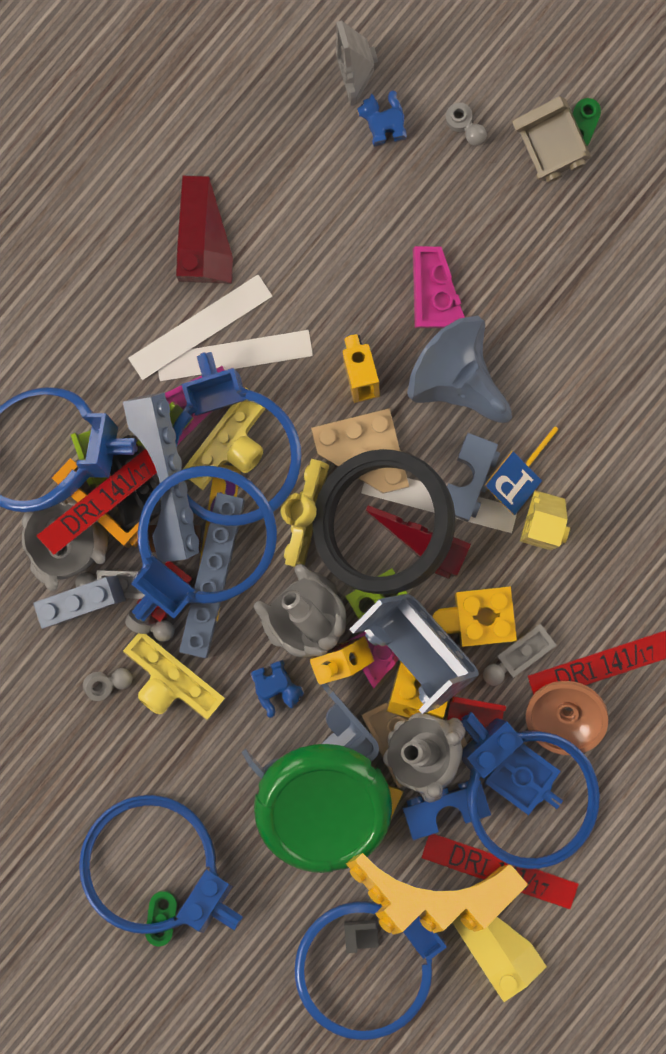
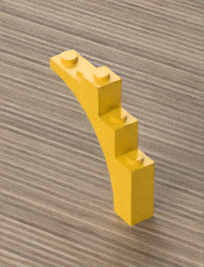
M363 853L354 856L346 863L351 869V876L357 882L363 883L369 890L368 895L375 903L382 905L375 914L380 919V926L386 932L393 935L402 933L418 916L421 918L420 922L423 927L433 933L444 931L459 915L461 916V922L469 930L474 932L484 930L528 885L510 864L499 867L486 879L469 888L457 891H432L416 888L394 879L375 866Z

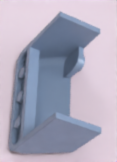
M409 594L379 599L349 629L352 633L365 631L366 638L375 646L387 645L421 684L418 691L420 694L419 699L424 704L419 709L422 714L442 706L479 675L476 666L421 603Z
M327 683L321 684L323 689L336 703L326 714V723L334 733L321 744L344 746L361 753L372 761L379 752L377 741ZM246 749L242 751L248 765L261 779L269 767L278 760L273 759L262 767Z

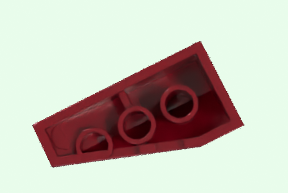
M182 175L176 277L179 282L232 284L233 256L209 176Z
M369 505L367 506L366 513L418 557H421L431 540L433 532L428 531V528L410 521L407 523L396 515ZM453 537L450 550L441 566L435 571V574L450 579L451 575L456 577L471 544Z

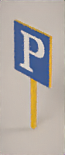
M553 427L526 463L514 451H511L484 485L513 515H516L542 482L529 466L556 434L558 427Z

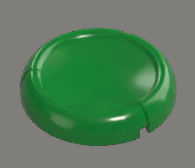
M333 744L308 745L282 756L263 775L259 782V792L255 794L254 799L256 826L267 848L288 865L314 873H331L341 869H348L349 867L346 863L361 853L369 857L386 836L392 815L391 792L378 767L374 769L371 766V760L361 753Z

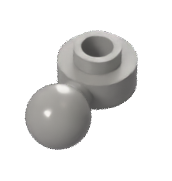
M464 103L452 104L446 111L448 127L456 132L465 131L466 139L471 145L478 146L485 142L487 138L486 129L480 124L472 123L473 115L470 107ZM458 112L464 114V116L460 119L454 117V115Z
M133 609L129 611L125 624L130 630L140 634H147L151 631L154 637L162 642L168 641L173 637L174 626L171 622L167 620L155 622L151 614L143 622L135 617V614L132 613Z
M125 668L116 669L111 677H107L102 672H93L85 678L83 690L91 700L101 701L110 695L112 687L120 690L128 688L132 684L133 677L131 672ZM95 682H100L97 687H92Z

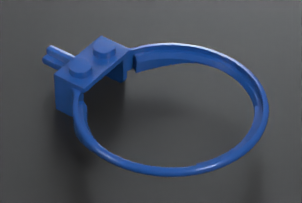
M203 352L197 356L202 378L181 384L187 406L173 425L176 433V447L184 428L192 419L191 415L193 413L195 416L245 400L266 408L282 424L288 436L291 449V463L287 478L280 491L269 501L274 512L289 497L300 473L302 455L297 431L288 415L277 404L257 392L243 388L240 374L234 368L217 372L212 352ZM187 494L189 507L192 512L200 518L215 524L238 526L250 524L264 518L260 508L241 515L217 514L204 509Z
M46 387L18 394L0 406V414L22 399L35 395H54L74 404L82 418L88 421L92 427L86 460H77L76 465L79 467L77 472L72 469L56 488L38 499L18 501L0 495V507L15 512H35L53 507L74 494L89 477H110L113 455H134L138 448L136 446L137 440L135 438H117L118 426L106 413H93L80 396L69 390Z
M196 466L172 474L153 490L143 507L138 526V547L143 567L135 575L131 583L145 595L132 610V613L135 614L138 620L141 619L144 622L157 606L172 618H175L188 603L207 604L231 599L249 589L263 576L274 556L277 527L271 506L259 488L246 477L232 470L217 466ZM217 477L230 481L241 487L254 499L264 517L267 539L263 557L258 567L247 579L230 589L218 592L198 591L195 594L193 593L195 591L193 587L152 555L148 540V526L152 511L166 491L187 479Z
M472 712L463 716L461 722L473 739L463 748L461 759L470 770L466 795L467 808L471 823L483 845L503 862L526 869H539L556 865L573 855L589 837L599 810L600 794L598 781L587 757L573 743L555 734L542 731L516 732L507 721L498 718L484 728ZM528 741L547 742L565 750L580 766L588 788L586 816L575 837L557 852L539 858L514 856L498 847L485 832L478 812L480 777L484 779L523 742Z
M142 795L125 799L106 810L87 833L80 854V880L89 903L108 923L122 930L140 934L161 933L182 925H189L198 932L204 933L213 918L234 931L240 925L243 916L223 904L233 886L221 879L217 874L216 853L209 832L201 820L183 804L170 798L155 795ZM139 806L168 808L187 819L201 838L205 850L206 868H210L209 871L205 870L176 917L152 924L130 922L111 912L99 899L90 873L91 853L100 832L114 817L126 810Z
M369 901L351 902L339 905L321 915L304 934L295 959L296 987L300 999L309 1014L321 1026L332 1033L356 1040L381 1038L398 1031L410 1022L421 1009L428 996L432 980V958L447 948L438 932L433 933L423 927L419 916L403 931L423 959L426 958L427 963L422 964L421 984L413 1004L398 1020L385 1027L369 1031L347 1029L331 1021L316 1007L308 993L305 982V960L313 939L328 923L338 917L351 913L375 914L382 905Z

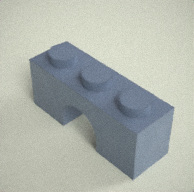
M467 433L456 461L470 467L473 474L472 481L465 487H457L449 483L447 485L454 503L455 517L467 522L471 516L476 518L481 506V503L477 501L480 491L486 492L487 488L484 485L490 479V477L486 476L489 467L495 468L500 452L496 451L498 444Z
M118 575L39 600L33 604L41 629L124 602L126 599Z

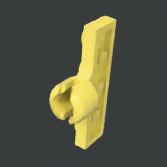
M247 400L233 404L183 469L196 466L221 467L227 462L243 473L250 472L260 461L263 455V448L248 437L247 434L266 408ZM196 477L189 480L204 490L213 477Z
M311 459L310 465L306 467L303 491L300 494L293 493L289 495L281 505V516L287 524L291 525L292 532L290 544L286 546L284 552L285 564L295 567L297 564L305 566L313 534V521L316 517L317 509L315 503L322 486L326 482L330 466L319 460Z
M138 633L123 650L128 657L149 673L150 679L139 691L138 698L148 709L156 714H163L174 700L180 699L208 720L225 699L147 634Z

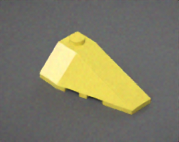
M460 915L452 922L503 1002L525 989L547 967L533 945L498 917L484 930L476 932L469 930L463 925Z

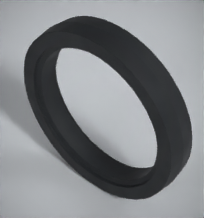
M387 449L371 450L348 459L328 477L315 503L317 510L313 521V535L321 559L328 569L341 581L367 593L394 594L412 589L423 583L443 563L450 550L455 533L454 503L443 479L426 462L401 451ZM380 468L403 469L415 475L426 487L431 497L435 515L431 540L421 557L402 572L384 577L364 575L354 569L344 559L337 546L334 534V517L338 503L346 489L367 472Z

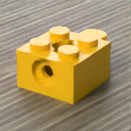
M511 586L454 593L456 607L440 608L432 615L447 634L459 633L460 647L517 641Z
M401 661L386 712L410 718L412 715L419 713V709L424 705L419 699L418 689L421 684ZM448 701L439 708L425 714L443 719Z

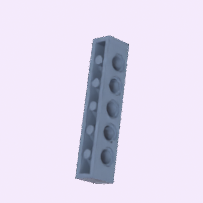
M217 493L213 512L222 515H241L245 500ZM210 522L193 593L196 594L198 591L218 592L224 590L239 525L226 526ZM221 602L190 604L179 652L208 658Z

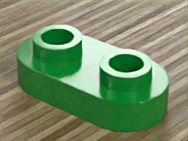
M592 98L581 99L576 104L572 113L583 135L586 146L591 141L601 115L599 103ZM585 107L591 108L592 114H585L583 109Z
M161 890L152 896L146 924L159 923L176 917L177 899L172 892ZM161 899L167 900L169 903L168 908H161L159 901ZM174 929L165 931V934L162 936L156 933L145 934L150 944L160 947L166 945L171 940Z

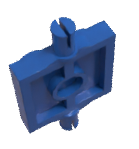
M523 743L499 764L484 781V783L527 815L543 800L551 804L555 809H558L559 805L552 798L560 804L563 802V799L550 791L554 780L561 771Z

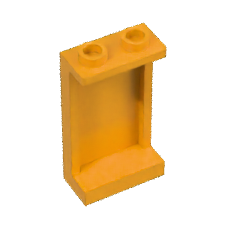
M70 458L52 479L59 485L72 469L77 472L79 468L76 465L77 462ZM81 488L71 495L77 503L87 496ZM108 513L97 520L123 546L127 548L131 546L136 548L138 546L139 522L126 533L121 528V525Z

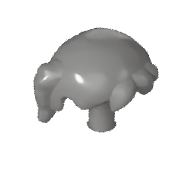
M64 500L53 507L41 511L25 512L22 517V547L31 560L30 570L50 591L57 589L58 579L70 578L90 567L94 561L97 564H103L106 559L105 555L109 542L108 531L97 522L93 523L55 555L36 537L37 534L77 504L73 500Z
M297 564L294 569L298 580L275 598L270 606L262 601H257L254 604V609L261 618L264 632L271 644L283 647L288 653L296 657L323 656L328 650L336 646L338 639L344 634L346 610L337 594L335 583L316 572L308 570L304 565Z
M416 713L408 720L397 722L394 730L389 733V748L383 756V761L386 766L392 768L399 784L420 792L426 802L438 801L442 797L443 788L450 784L457 774L458 766L462 759L463 749L461 741L465 736V727L458 718L443 720L429 714Z

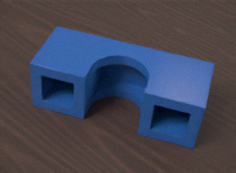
M469 780L459 783V788L449 791L448 787L443 788L441 799L435 802H426L422 799V796L406 800L407 805L402 806L413 840L439 832L436 816L446 806H453L459 809L465 824L471 822L466 796ZM481 783L478 791L480 819L491 816Z

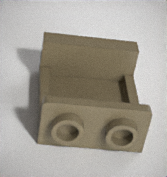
M561 96L512 121L515 130L521 133L538 172L536 174L537 179L540 181H547V183L556 181L562 177V172L571 169V171L580 169L586 165V160L592 158L567 100Z

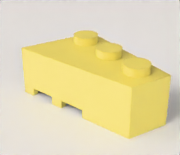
M535 490L520 542L547 550H553L566 543L570 527L566 526L568 518L565 499Z

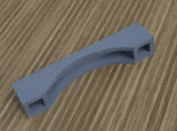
M165 392L139 396L123 401L128 428L148 451L155 465L160 483L172 474L181 471L182 461L176 447V433L171 424L170 406L166 400ZM185 481L171 487L161 497L160 516L152 536L157 559L161 562L185 560L199 553V539L194 530L193 512L189 507L188 490Z

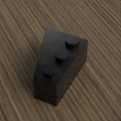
M127 435V436L123 437V438H135V439L137 440L136 436H133V435ZM136 443L138 448L134 455H113L110 475L112 476L143 451L142 447ZM157 473L117 504L121 519L120 525L126 533L139 522L148 497L160 484ZM161 498L156 503L150 520L160 515Z

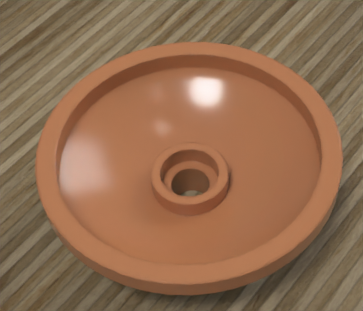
M558 681L543 686L531 697L526 710V724L529 731H542L558 735L570 741L585 753L596 747L604 738L608 728V711L602 698L591 688L577 682ZM565 707H570V708H572L573 710L567 711V710H565L564 708H565ZM536 741L543 748L551 752L570 755L556 745Z

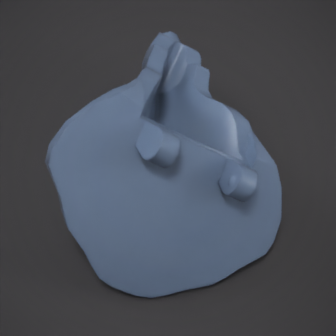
M477 315L460 318L441 329L423 349L412 370L407 394L416 403L447 402L471 408L492 421L507 423L512 419V411L506 398L493 382L484 361L483 340L485 321Z

